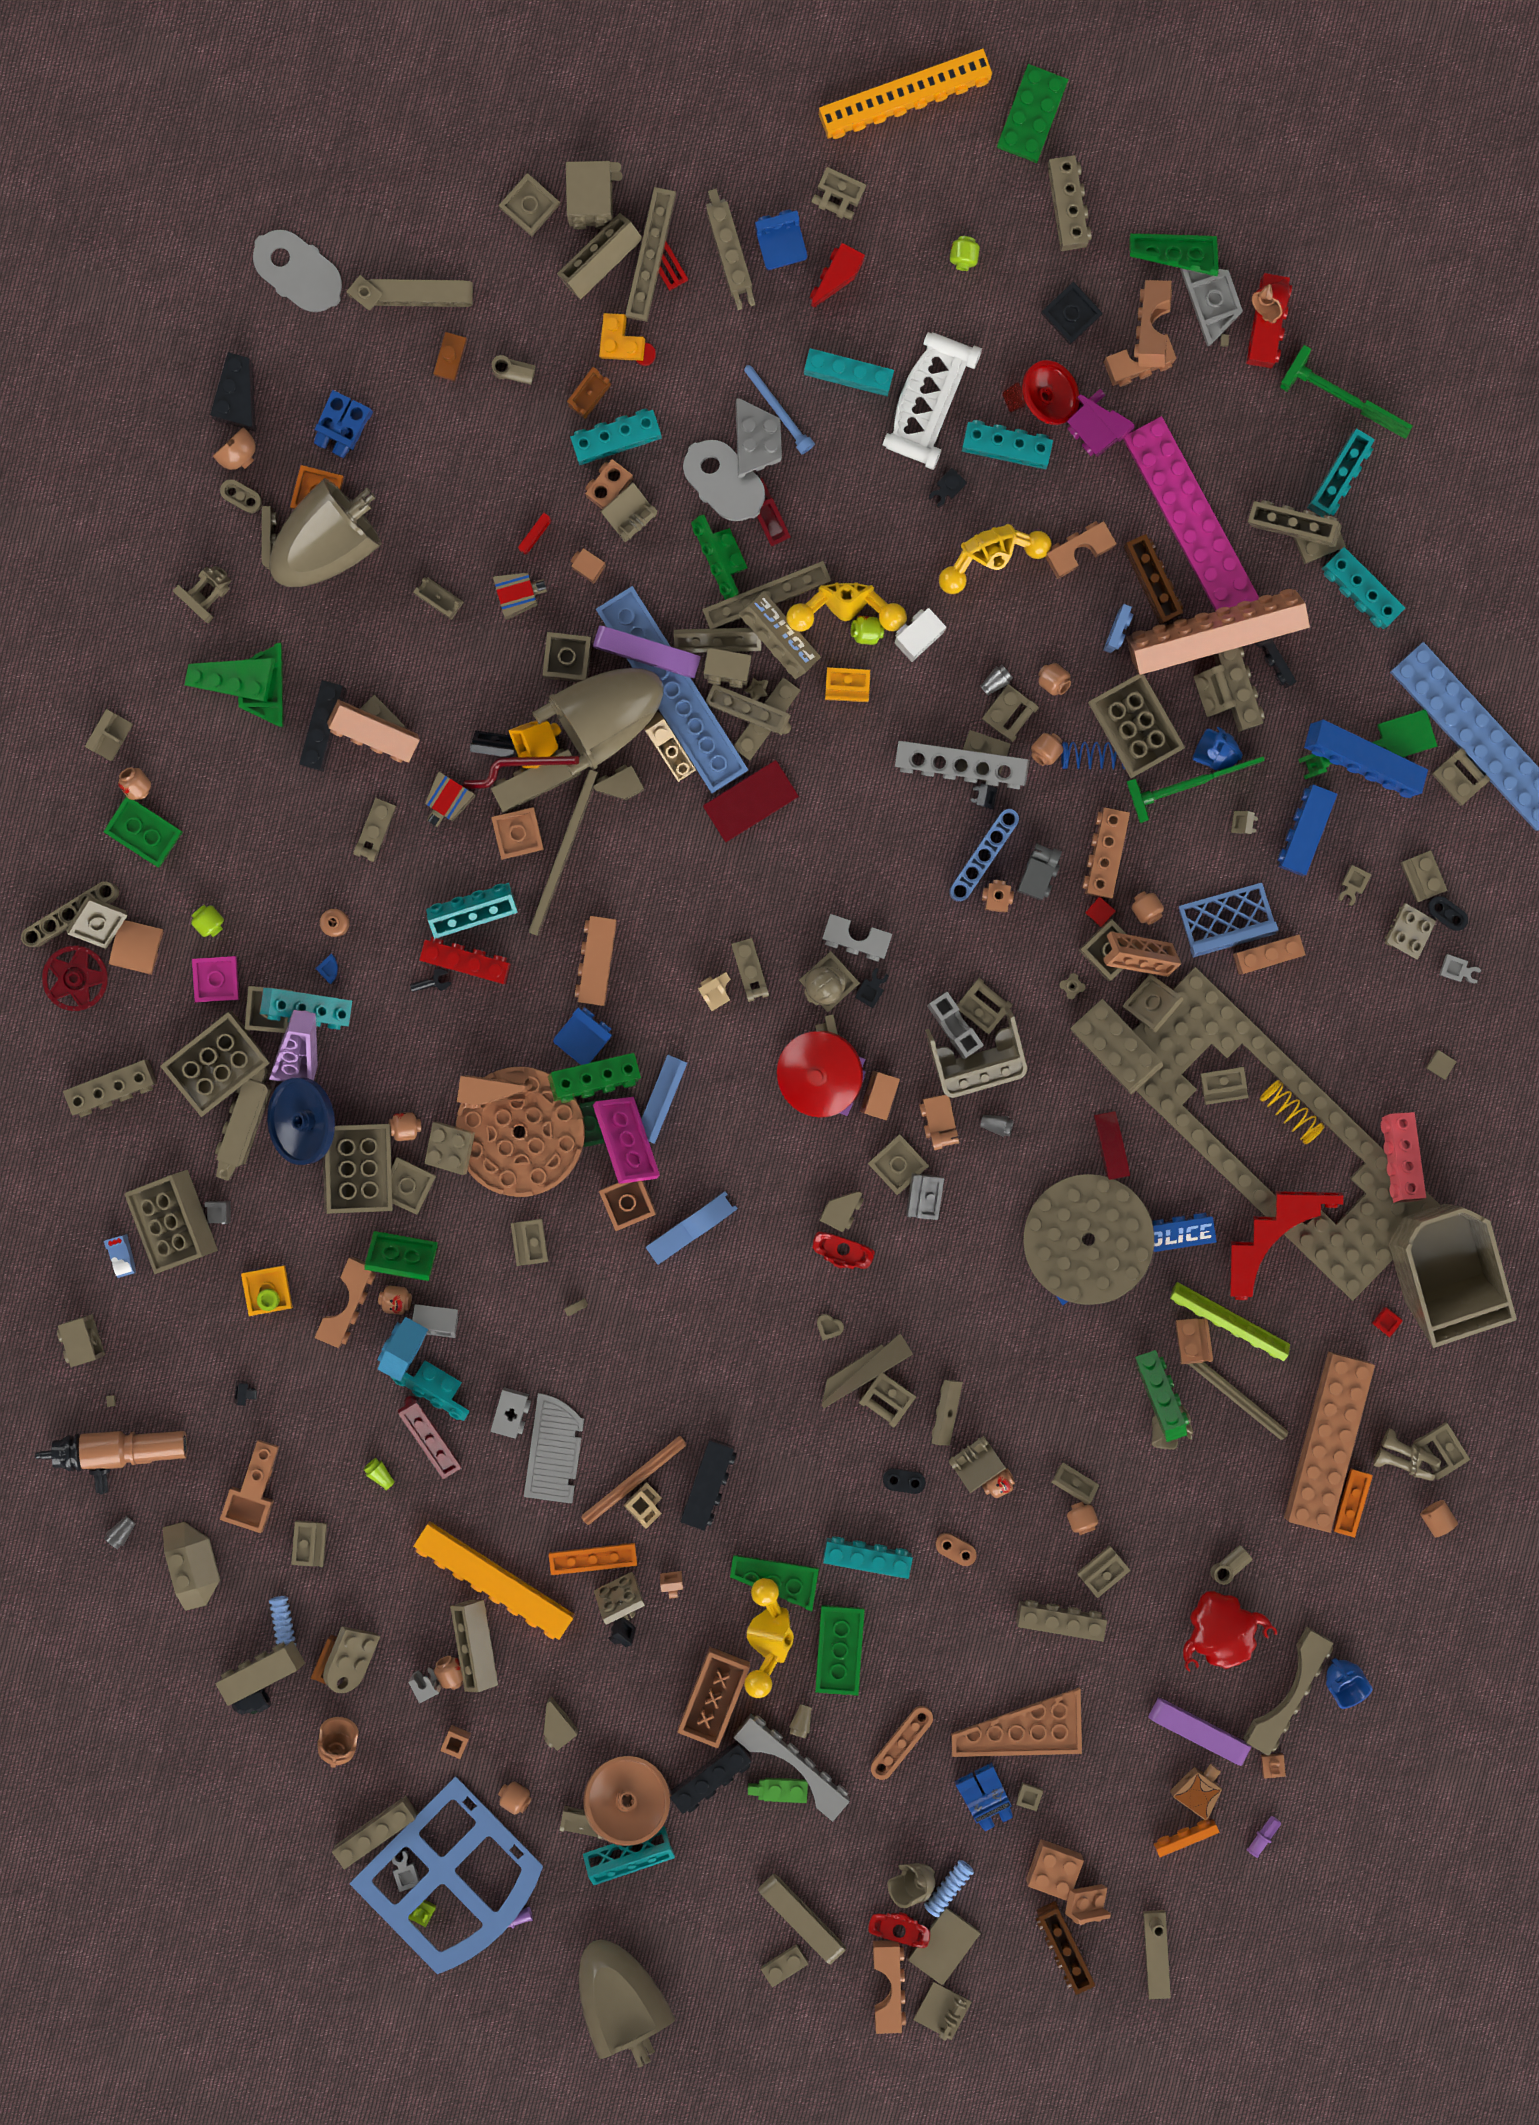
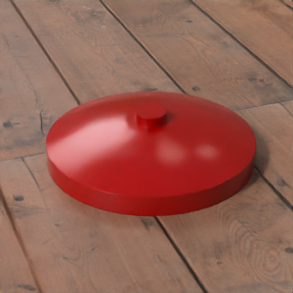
M816 1030L799 1035L784 1048L777 1065V1081L782 1095L797 1111L812 1117H829L842 1112L854 1102L862 1086L863 1069L856 1050L847 1040L829 1031Z

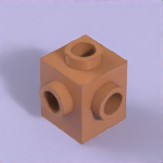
M993 880V884L989 883L987 888H983L982 900L985 901L984 910L1008 912V905L1013 903L1014 891H1010L1011 886L1006 885V881ZM996 892L1000 893V900L995 898Z

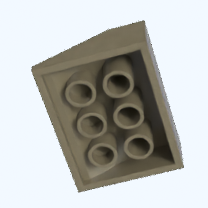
M1138 674L1088 702L1130 778L1137 776L1185 748L1144 674Z
M230 1011L160 1067L197 1113L203 1117L270 1064V1062L248 1030H245V1026L233 1011Z
M390 1124L335 1125L332 1144L323 1157L325 1213L392 1211Z
M188 1169L124 1193L154 1274L218 1251Z

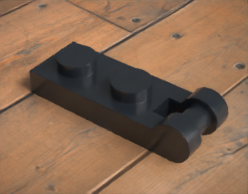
M1272 638L1254 643L1257 647L1263 649L1265 653L1264 659L1267 665L1273 667L1277 673L1275 678L1280 686L1284 685L1286 689L1297 682Z

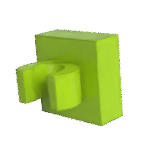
M424 1900L408 1918L426 1927L436 1909V1905Z

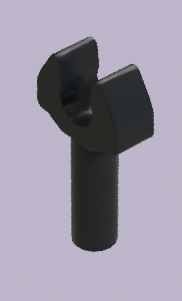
M443 969L434 970L432 978L410 984L412 992L433 986L437 987L440 991L446 990L452 982L440 983L439 977L449 972Z

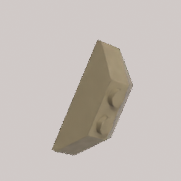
M185 1521L163 1527L164 1554L177 1598L185 1611L206 1606L221 1580L210 1538L191 1527Z

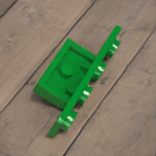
M700 515L691 522L693 532L697 536L702 552L707 558L711 573L715 576L719 585L720 593L727 600L739 594L731 575L747 569V565L731 529L713 534L705 515Z

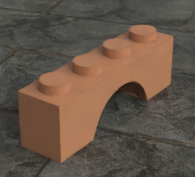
M1145 280V289L1140 290V303H1143V307L1138 309V321H1141V326H1137L1136 339H1139V344H1135L1134 358H1138L1139 367H1165L1166 336L1157 332L1152 325L1158 317L1169 313L1171 310L1172 281Z
M352 1256L348 1258L340 1277L349 1291L348 1305L341 1314L325 1316L322 1319L315 1336L316 1339L337 1348L341 1347L342 1344H347L351 1335L348 1332L351 1324L355 1325L359 1313L356 1312L359 1304L363 1305L367 1298L366 1287L368 1284L372 1285L376 1276L375 1272L364 1270L365 1262Z
M892 1940L873 1941L874 1969L884 1973L891 1982L888 1996L882 2002L875 2005L876 2034L902 2033V2025H906L905 2012H901V2004H905V1990H901V1982H905L904 1969H900V1961H904V1947H900L899 1942Z

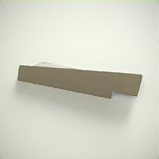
M901 1333L885 1347L882 1344L827 1378L822 1407L826 1408L913 1355Z

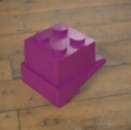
M1101 389L1089 399L1080 394L1078 400L1083 407L1067 421L1069 424L1068 431L1076 440L1080 437L1084 442L1082 447L1090 457L1093 454L1096 457L1100 456L1114 443L1122 441L1125 436L1135 429L1134 424L1114 410L1109 412L1097 404L1105 396Z

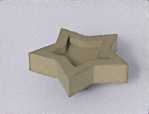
M753 678L751 685L744 691L751 694L753 700L768 696L765 690L768 681H757Z

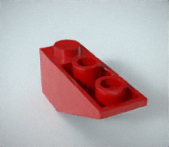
M841 243L839 249L835 247L830 256V260H832L830 267L824 268L820 276L822 280L820 286H815L810 295L812 299L811 306L816 307L852 282L864 262L865 255Z

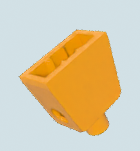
M545 720L541 724H538L537 721L526 723L510 729L509 733L518 757H547L558 750L555 737L561 733V729L558 724H550ZM540 765L522 766V768H538Z

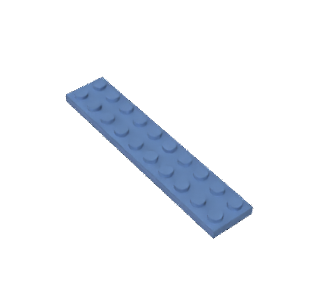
M633 586L596 608L606 627L670 646ZM627 659L632 668L652 671L661 679L663 697L658 709L711 793H714L748 771V768L691 678Z
M1422 642L1390 673L1418 704L1427 711L1430 717L1459 748H1463L1466 751V756L1484 775L1491 779L1490 782L1532 828L1538 831L1539 767L1431 649Z

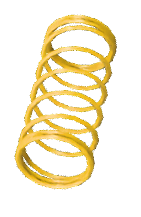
M1277 1080L1261 1095L1260 1100L1262 1102L1266 1101L1280 1086L1279 1092L1267 1107L1280 1097L1290 1093L1286 1102L1275 1115H1278L1286 1107L1298 1101L1297 1106L1284 1121V1124L1293 1116L1306 1109L1305 1115L1292 1132L1309 1119L1315 1118L1310 1128L1300 1138V1140L1303 1139L1304 1144L1310 1143L1321 1133L1325 1125L1320 1123L1312 1128L1316 1122V1116L1305 1119L1308 1108H1302L1295 1112L1299 1107L1300 1100L1296 1099L1288 1103L1292 1095L1291 1091L1278 1096L1283 1089V1083Z

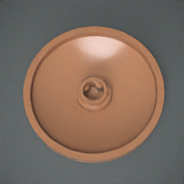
M633 1756L611 1759L599 1766L587 1782L584 1792L586 1818L592 1829L601 1838L612 1844L630 1846L649 1840L662 1828L669 1813L670 1794L667 1783L660 1771L644 1759Z

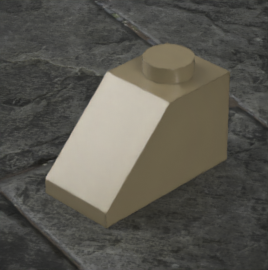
M551 1696L546 1706L544 1740L550 1748L554 1747L558 1751L577 1736L579 1729Z

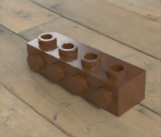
M1144 534L1127 542L1123 548L1159 625L1183 614V605L1173 592L1174 586L1172 581L1166 577L1163 571L1165 567L1162 560L1157 558L1155 554L1156 549L1152 539H1148L1147 534Z
M1056 1900L1037 1909L1038 1917L1035 1920L1040 1930L1044 1929L1047 1934L1045 1941L1049 1949H1054L1057 1956L1054 1959L1058 1968H1063L1066 1973L1063 1978L1068 1988H1073L1075 1994L1078 1995L1095 1987L1094 1979Z

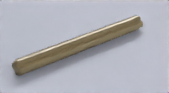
M1206 1363L1188 1364L1280 1440L1286 1438L1289 1432Z

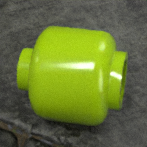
M960 236L958 240L952 243L950 261L956 265L957 270L968 271L970 267L977 265L980 247L976 240L971 237Z
M860 615L856 620H853L851 637H854L856 643L875 645L879 638H883L884 628L880 624L879 618Z
M202 905L191 915L193 917L191 924L202 937L209 935L214 937L223 929L221 925L224 918L211 905L207 907Z

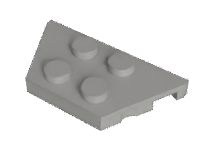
M1180 268L1208 347L1243 312L1229 270L1219 269L1218 276Z
M736 399L738 478L745 477L746 473L754 470L757 472L764 469L767 465H773L781 461L780 418L742 399Z

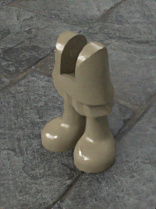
M1388 1428L1382 1441V1447L1410 1457L1411 1461L1393 1455L1383 1448H1379L1373 1466L1382 1467L1385 1464H1389L1408 1471L1409 1475H1413V1477L1433 1481L1436 1475L1420 1467L1423 1461L1440 1467L1441 1460L1423 1450L1420 1446L1417 1448L1414 1443L1410 1447L1398 1441L1396 1432Z

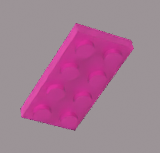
M634 1097L596 1101L593 1107L618 1183L657 1179L660 1174Z

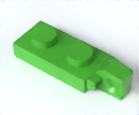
M765 1777V1779H759V1784L748 1783V1795L759 1796L758 1800L807 1803L808 1782L806 1779Z

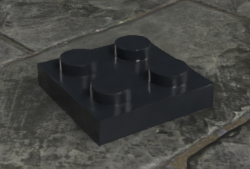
M1074 282L1041 311V314L1070 345L1103 315Z

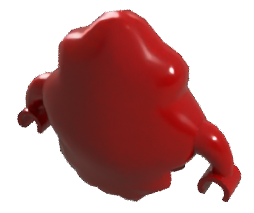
M1206 1591L1200 1597L1197 1607L1191 1612L1190 1619L1194 1630L1183 1648L1184 1667L1190 1672L1188 1664L1193 1661L1198 1669V1662L1192 1659L1194 1651L1205 1655L1209 1664L1220 1666L1224 1669L1240 1665L1251 1659L1252 1652L1257 1646L1254 1638L1257 1624L1264 1627L1262 1634L1268 1639L1267 1630L1271 1628L1274 1635H1277V1630L1271 1625L1265 1615L1241 1609L1236 1597L1223 1595L1216 1591Z

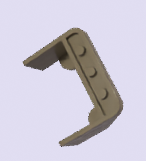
M1009 1006L1004 1007L1009 1027L1003 1028L996 1033V1048L971 1054L965 1059H962V1057L955 1059L954 1053L949 1047L941 1046L936 1048L930 1030H925L933 1062L945 1095L955 1098L1018 1080L1025 1076L1027 1064L1015 1017Z

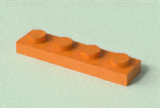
M635 1543L549 1552L551 1575L637 1566Z

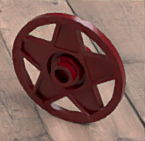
M68 946L56 951L47 960L42 973V984L46 995L55 1005L69 1011H81L94 1006L103 997L108 985V972L103 960L94 951L81 946ZM77 950L69 963L56 959L65 952ZM89 955L98 962L102 972L88 969ZM49 969L58 978L51 990L48 984ZM102 984L98 995L90 1002L89 987ZM71 994L78 1006H68L58 1001V999Z

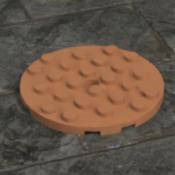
M511 1067L498 1070L484 1078L532 1085L531 1090L488 1104L479 1105V1108L475 1109L462 1107L463 1103H461L457 1113L456 1127L475 1132L468 1172L476 1181L489 1190L498 1194L515 1197L537 1195L557 1186L576 1166L582 1153L585 1139L583 1114L575 1097H573L574 1100L566 1103H561V1100L554 1101L548 1080L549 1073L530 1067ZM519 1125L523 1126L526 1131L525 1136L522 1138H518L514 1134V1129Z

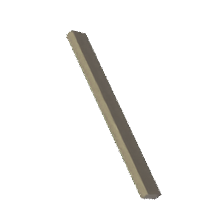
M589 770L530 926L529 933L539 936L592 795L593 786L598 779L599 773Z

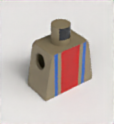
M528 573L493 577L506 620L537 606L535 595L547 592L544 579L531 583Z
M438 772L425 803L433 809L427 821L438 827L445 816L453 822L476 795L441 772Z

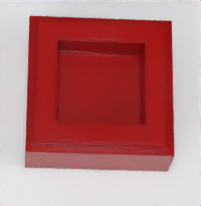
M1098 897L1085 914L1102 927L1114 914L1115 910L1101 897Z
M1384 1307L1371 1324L1388 1337H1391L1403 1320L1387 1307Z

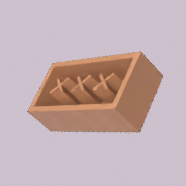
M709 1647L679 1723L678 1733L718 1748L750 1669V1662Z

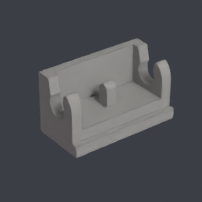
M415 1304L412 1321L427 1328L426 1335L456 1338L458 1310Z
M430 1667L428 1668V1673L431 1675L430 1679L427 1676L423 1677L422 1673L418 1670L413 1673L408 1682L419 1704L439 1694L442 1688L434 1674V1670Z

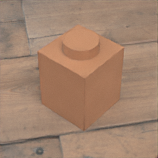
M584 548L581 552L577 551L571 559L573 563L571 566L572 570L593 584L606 567L605 562Z
M451 1725L440 1751L461 1759L471 1733Z

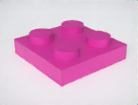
M237 956L192 959L195 1002L240 1000Z

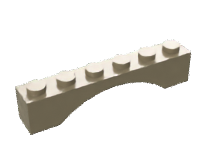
M1306 1627L1296 1644L1298 1668L1293 1685L1284 1700L1277 1707L1264 1716L1252 1721L1243 1737L1248 1745L1268 1756L1271 1752H1275L1280 1742L1278 1739L1282 1733H1286L1290 1726V1718L1293 1714H1297L1301 1707V1699L1310 1692L1313 1678L1320 1674L1323 1667L1321 1664L1333 1651V1642L1329 1638Z

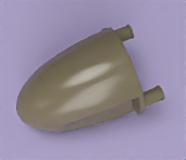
M326 478L317 484L288 517L273 544L269 560V569L273 579L286 587H304L317 584L346 571L381 546L382 543L377 532L364 516L372 508L369 503L376 499L373 493L365 498L371 490L366 487L355 499H349L334 483Z
M616 669L595 675L557 694L550 695L548 703L533 711L532 714L538 724H541V722L555 714L557 715L562 727L581 755L579 757V764L566 765L574 777L587 767H590L592 770L596 769L598 764L624 747L651 721L663 697V684L657 674L646 669Z
M602 1939L592 1941L586 1946L579 1964V1992L587 2029L598 2058H607L628 2048V2050L631 2049L638 2068L642 2067L644 2063L646 2065L651 2062L648 2053L651 2055L655 2052L649 2037L672 2024L676 2018L652 1977L629 1952L618 1944Z

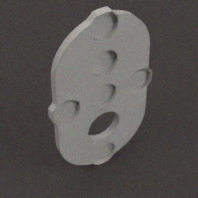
M274 230L257 237L253 252L254 266L259 275L276 288V292L281 297H287L298 307L309 312H321L339 304L342 291L341 276L337 268L319 253L318 248L314 245H308L297 235L286 230ZM279 248L287 250L290 255L289 262L282 267L274 265L271 260L272 253Z
M706 440L700 443H693L688 448V453L683 463L684 474L687 481L699 493V498L703 502L708 503L721 517L731 521H743L755 518L760 514V509L765 500L763 483L753 471L746 473L745 477L738 478L737 454L730 446L718 440ZM708 458H715L720 463L719 469L711 474L703 472L701 469L703 461Z

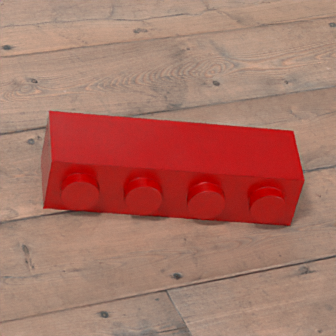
M1264 273L1260 279L1259 288L1283 279H1287L1289 283L1290 277ZM1289 285V298L1292 291V285ZM1288 306L1281 317L1276 320V323L1265 321L1262 318L1263 316L1255 309L1246 364L1272 368L1275 362H1279L1281 349H1278V344L1284 337L1285 328H1282V321L1287 318Z

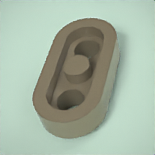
M226 480L221 485V496L227 502L251 514L261 509L262 499L257 492L235 480ZM230 489H236L235 495H229ZM250 499L255 500V504L253 506H248V501Z

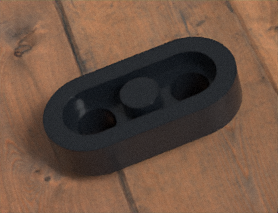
M1438 896L1429 901L1427 906L1429 914L1448 929L1460 931L1467 926V914L1447 898ZM1437 903L1441 905L1439 912L1435 910ZM1454 916L1458 917V924L1452 922Z
M890 1468L883 1474L884 1486L892 1491L918 1494L926 1486L924 1476L917 1471ZM893 1476L898 1478V1481L894 1484L890 1482V1478ZM913 1480H918L919 1485L913 1487L911 1485V1482Z

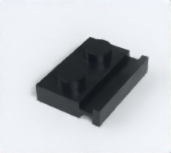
M475 730L470 746V752L502 757H514L516 751L510 735Z

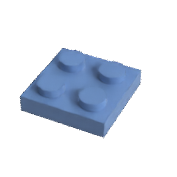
M1123 604L1118 610L1103 651L1112 653L1115 649L1118 650L1121 647L1125 638V634L1122 633L1123 629L1130 625L1133 614L1130 613L1131 606Z

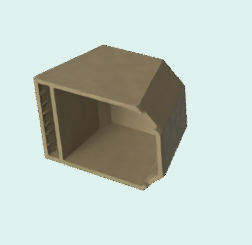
M1443 1204L1403 1218L1389 1242V1247L1404 1301L1433 1348L1517 1320L1489 1219L1462 1206Z

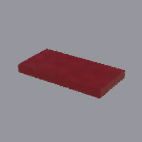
M775 760L703 805V808L725 843H727L799 796Z

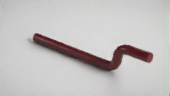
M579 757L499 758L491 765L489 776L485 780H465L463 786L466 789L488 788L494 784L497 779L498 770L503 766L579 764Z

